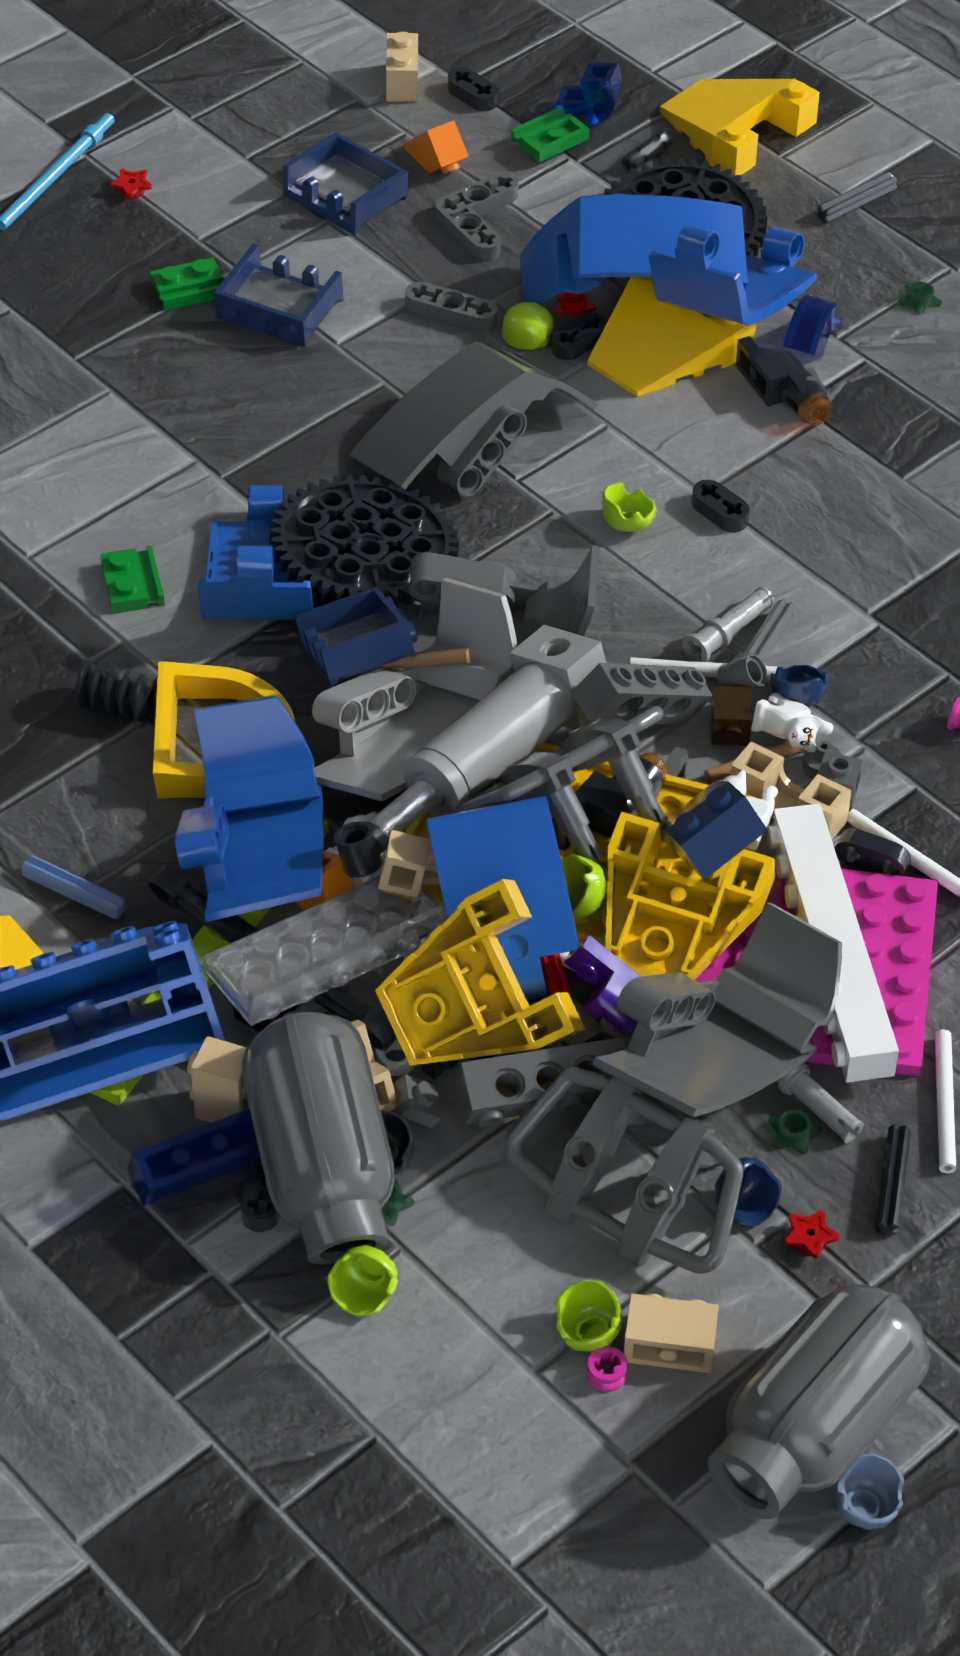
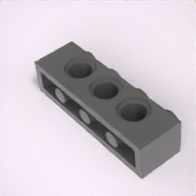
M599 663L571 691L589 722L598 718L618 719L639 708L659 706L662 708L664 715L655 724L685 725L713 697L706 686L705 677L695 667Z
M624 1037L462 1062L456 1073L455 1080L465 1124L479 1123V1126L487 1127L501 1123L504 1118L519 1116L521 1119L546 1091L538 1085L537 1079L543 1078L553 1083L568 1068H582L602 1073L612 1078L611 1074L592 1064L595 1057L609 1055L626 1049ZM574 1084L552 1110L560 1109L561 1113L577 1112L582 1110L585 1105L594 1104L601 1092ZM506 1085L510 1087L515 1096H502L497 1091L496 1086Z

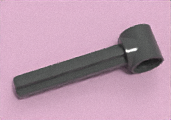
M784 599L776 602L746 651L738 653L731 663L723 665L718 669L717 680L719 686L752 687V690L766 684L768 673L764 662L793 617L795 607L792 602L787 603Z

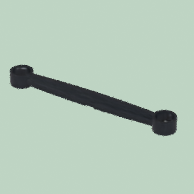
M164 864L148 881V886L152 892L166 905L173 909L181 907L238 951L277 978L295 987L297 991L315 1003L350 1022L356 1020L363 1022L366 1026L370 1044L374 1048L386 1052L397 1040L384 1010L374 1005L368 1008L323 973L289 949H284L275 943L273 938L239 916L235 915L206 922L204 914L208 897L195 890L189 881L175 868Z

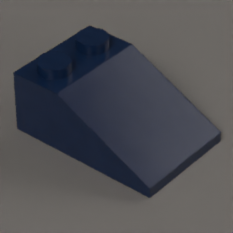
M714 781L669 816L667 822L660 823L661 839L704 880L768 831L745 795L729 781Z

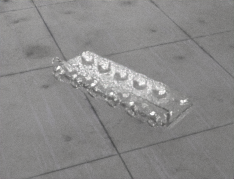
M379 877L202 956L201 967L250 1026L265 1019L274 1018L280 1012L297 1004L306 1003L331 988L341 987L350 980L369 971H376L384 964L399 957L414 953L430 937L429 935L447 920L444 904L440 905L424 886L420 888L417 898L378 889Z

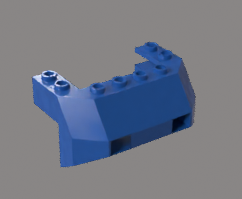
M170 921L155 927L135 930L134 926H128L110 934L112 939L95 943L94 939L84 940L70 947L72 952L56 957L54 952L41 954L30 960L31 965L15 970L14 965L0 968V1122L187 1061L194 1050H200L207 1036L225 1041L186 923L177 924L176 921ZM160 991L161 999L129 1009L127 1000ZM49 1027L51 1035L18 1046L15 1045L14 1037Z

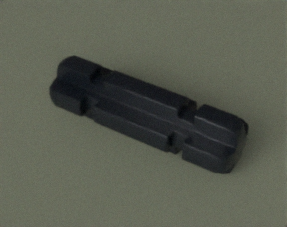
M667 129L660 130L655 136H652L638 146L637 149L627 154L622 160L623 165L627 167L629 172L631 168L639 169L641 164H646L658 155L659 152L669 147L673 143V136L669 134Z

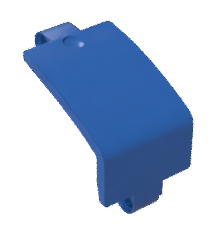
M686 225L679 234L677 248H674L676 258L658 254L657 251H653L649 255L654 289L658 301L743 325H751L781 310L817 280L816 272L793 267L800 259L804 250L803 235L777 227L770 228L766 233L763 249H760L761 259L746 255L748 276L746 288H744L741 276L738 273H729L709 267L720 248V236L716 231Z
M251 485L248 488L247 522H211L206 579L198 581L202 619L295 620L294 615L314 608L315 595H312L311 582L303 580V583H297V580L288 581L287 572L280 573L279 564L274 563L273 546L269 544L271 520L274 519L275 510H279L280 503L284 502L283 485Z
M546 795L426 819L447 919L458 909L457 906L466 897L502 879L515 880L532 918L504 931L496 937L526 1000L547 997L540 957L575 951L579 948V941Z

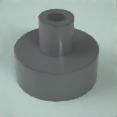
M828 741L816 743V750L814 752L807 750L804 752L803 770L812 779L819 772L825 751L841 755L839 749Z

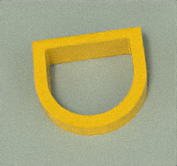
M158 662L153 777L158 799L206 798L204 764L175 761L177 702L179 699H235L247 701L277 696L295 722L292 709L283 695L268 682L242 670L222 666Z

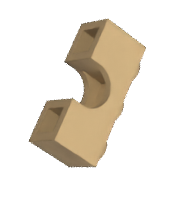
M750 742L731 764L730 775H738L742 770H745L746 795L761 799L763 791L772 785L778 790V794L774 798V809L820 803L831 839L833 840L848 820L852 790L819 774L816 775L806 789L792 783L786 776L783 769L784 757L756 743Z
M391 830L378 889L417 898L422 886L427 884L440 885L431 839Z

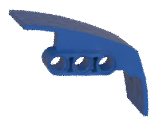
M616 193L612 195L580 196L552 217L534 235L521 252L520 265L523 302L541 304L560 293L581 294L600 286L601 277H652L649 255L653 251H657L658 254L676 258L674 248H677L679 234L686 225L716 231L719 234L720 248L709 267L729 273H738L741 276L744 288H746L748 276L742 206L710 200Z
M277 696L195 709L194 714L205 770L204 786L206 799L203 807L183 810L175 836V844L181 869L203 866L208 890L204 914L206 922L321 896L324 861L322 788L317 786L314 773L315 763L311 751L288 710Z

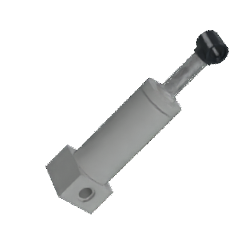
M543 625L510 652L514 672L405 762L403 774L408 789L369 822H352L342 826L335 833L334 840L345 874L355 878L373 874L382 865L380 854L387 849L391 830L403 832L426 812L436 817L453 814L457 805L467 802L478 793L494 785L499 775L506 770L505 767L531 754L561 727L575 730L589 723L571 691L599 663H606L601 641Z

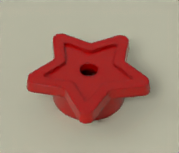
M121 169L120 178L111 182L110 188L119 189L120 194L125 198L135 199L143 196L145 190H151L152 184L146 180L147 170L130 172Z
M565 292L557 294L560 304L554 308V313L569 315L575 319L583 313L595 311L597 305L588 301L586 292L581 294Z
M822 1210L809 1217L794 1213L788 1217L793 1231L788 1235L784 1244L788 1247H795L802 1254L811 1255L814 1259H817L827 1244L840 1240L839 1233L826 1226L825 1212ZM813 1231L815 1234L810 1236L807 1232Z

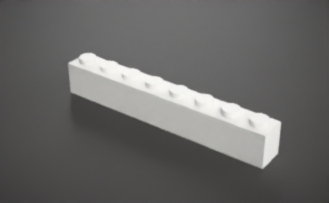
M818 803L774 809L772 825L768 826V831L766 832L769 848L775 849L777 853L775 858L777 876L779 879H785L784 895L787 908L794 909L796 917L842 942V964L838 997L829 1024L823 1025L825 1034H831L834 1041L832 1043L834 1065L842 1068L846 1083L895 1076L899 1053L898 1046L821 805Z

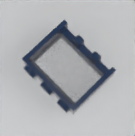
M337 132L283 165L284 196L356 235L364 222L401 198L407 199L408 171Z
M253 243L214 292L217 318L306 347L307 340L338 300L343 301L342 272L335 271L326 284L322 286L319 285L318 269L313 265H308L304 269L302 279L290 275L289 260L283 255H279L272 264L273 269L262 266L259 245Z
M378 587L294 615L304 652L330 688L335 687L339 678L343 680L405 658V654L408 653L412 657L416 656L413 643L417 642L418 639L411 620L406 621L401 608L396 609L390 596L385 597Z

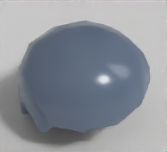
M874 1453L861 1454L845 1475L835 1483L834 1500L836 1509L840 1511L841 1516L848 1523L867 1530L886 1527L898 1515V1511L903 1505L902 1486L904 1478L902 1473L887 1458Z

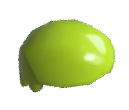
M536 302L516 303L504 315L502 338L510 346L518 349L534 350L545 347L549 342L550 334L553 332V318L546 307Z
M618 482L606 486L602 492L601 508L603 518L607 525L615 530L638 532L646 529L656 517L657 509L654 500L645 496L642 489H638L635 493H628L624 488V484Z
M569 854L561 862L574 919H584L601 906L606 893L607 882L604 871L598 863L579 855Z
M367 1244L349 1248L337 1259L328 1274L327 1283L330 1296L341 1310L357 1317L375 1315L382 1310L395 1292L398 1284V1271L394 1262L382 1250Z
M585 1279L571 1284L558 1296L555 1302L557 1330L561 1339L575 1351L593 1352L596 1349L610 1346L622 1328V1311L614 1291L602 1281Z

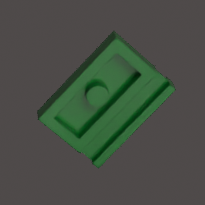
M558 107L511 129V140L513 142L518 141L520 148L540 163L589 140L590 129L570 113L566 115L564 108Z
M214 257L150 271L151 284L159 301L163 304L164 311L215 300L214 292L223 282V276Z
M146 546V551L136 552V548L100 554L101 567L112 614L148 609V604L159 603V606H165L164 593L152 546Z

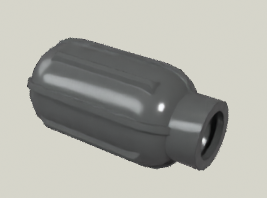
M302 1012L279 1018L270 1023L253 1038L247 1046L242 1060L243 1081L268 1192L275 1210L289 1225L301 1230L307 1260L313 1264H335L337 1259L349 1248L365 1244L381 1250L388 1244V1235L381 1208L388 1201L395 1182L394 1163L366 1047L361 1035L350 1021L339 1016L318 1012Z
M867 1284L837 1287L825 1292L810 1305L740 1384L727 1406L725 1425L728 1436L708 1458V1469L713 1481L722 1493L736 1506L761 1519H773L796 1493H810L830 1487L845 1475L920 1386L929 1369L930 1352L921 1325L910 1309L902 1302V1298L896 1293L890 1294L880 1288Z

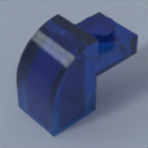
M618 62L588 63L580 81L581 85L563 86L555 105L556 108H564L566 115L569 113L573 116L588 114L590 124H597L606 120L612 114L622 90V77Z
M809 294L803 296L794 311L783 346L814 356H823L831 330L839 331L843 318L836 316L839 304Z

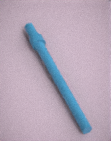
M105 113L95 124H89L80 133V138L0 216V230H6L89 147H95L103 139V133L115 122L111 114Z

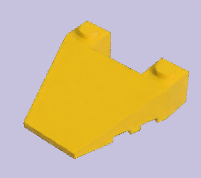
M700 79L661 105L660 113L679 133L684 132L690 138V145L695 150L700 149L705 154V160L708 161L711 167L720 164V172L732 169V177L744 174L756 165L758 134L750 130L752 127L766 120L795 137L799 136L817 122L820 92L796 79Z
M631 277L590 354L587 365L634 396L640 397L675 385L678 378L690 374L693 378L704 375L705 369L719 365L721 369L736 363L738 339L750 336L755 342L756 323L743 325L714 316L707 318L699 312L660 302L656 298L652 277Z
M621 811L608 845L605 948L642 977L680 972L695 980L762 913L775 878L774 858L743 849L731 859L721 887L653 867L661 845L660 824Z
M502 879L466 897L457 906L458 909L442 925H439L429 935L430 937L414 953H411L375 990L410 1066L550 1048L586 1030L568 992L555 993L529 1006L496 936L532 918L515 880Z

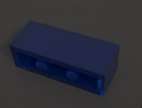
M250 1108L134 1152L127 1166V1171L143 1207L251 1165L260 1156Z

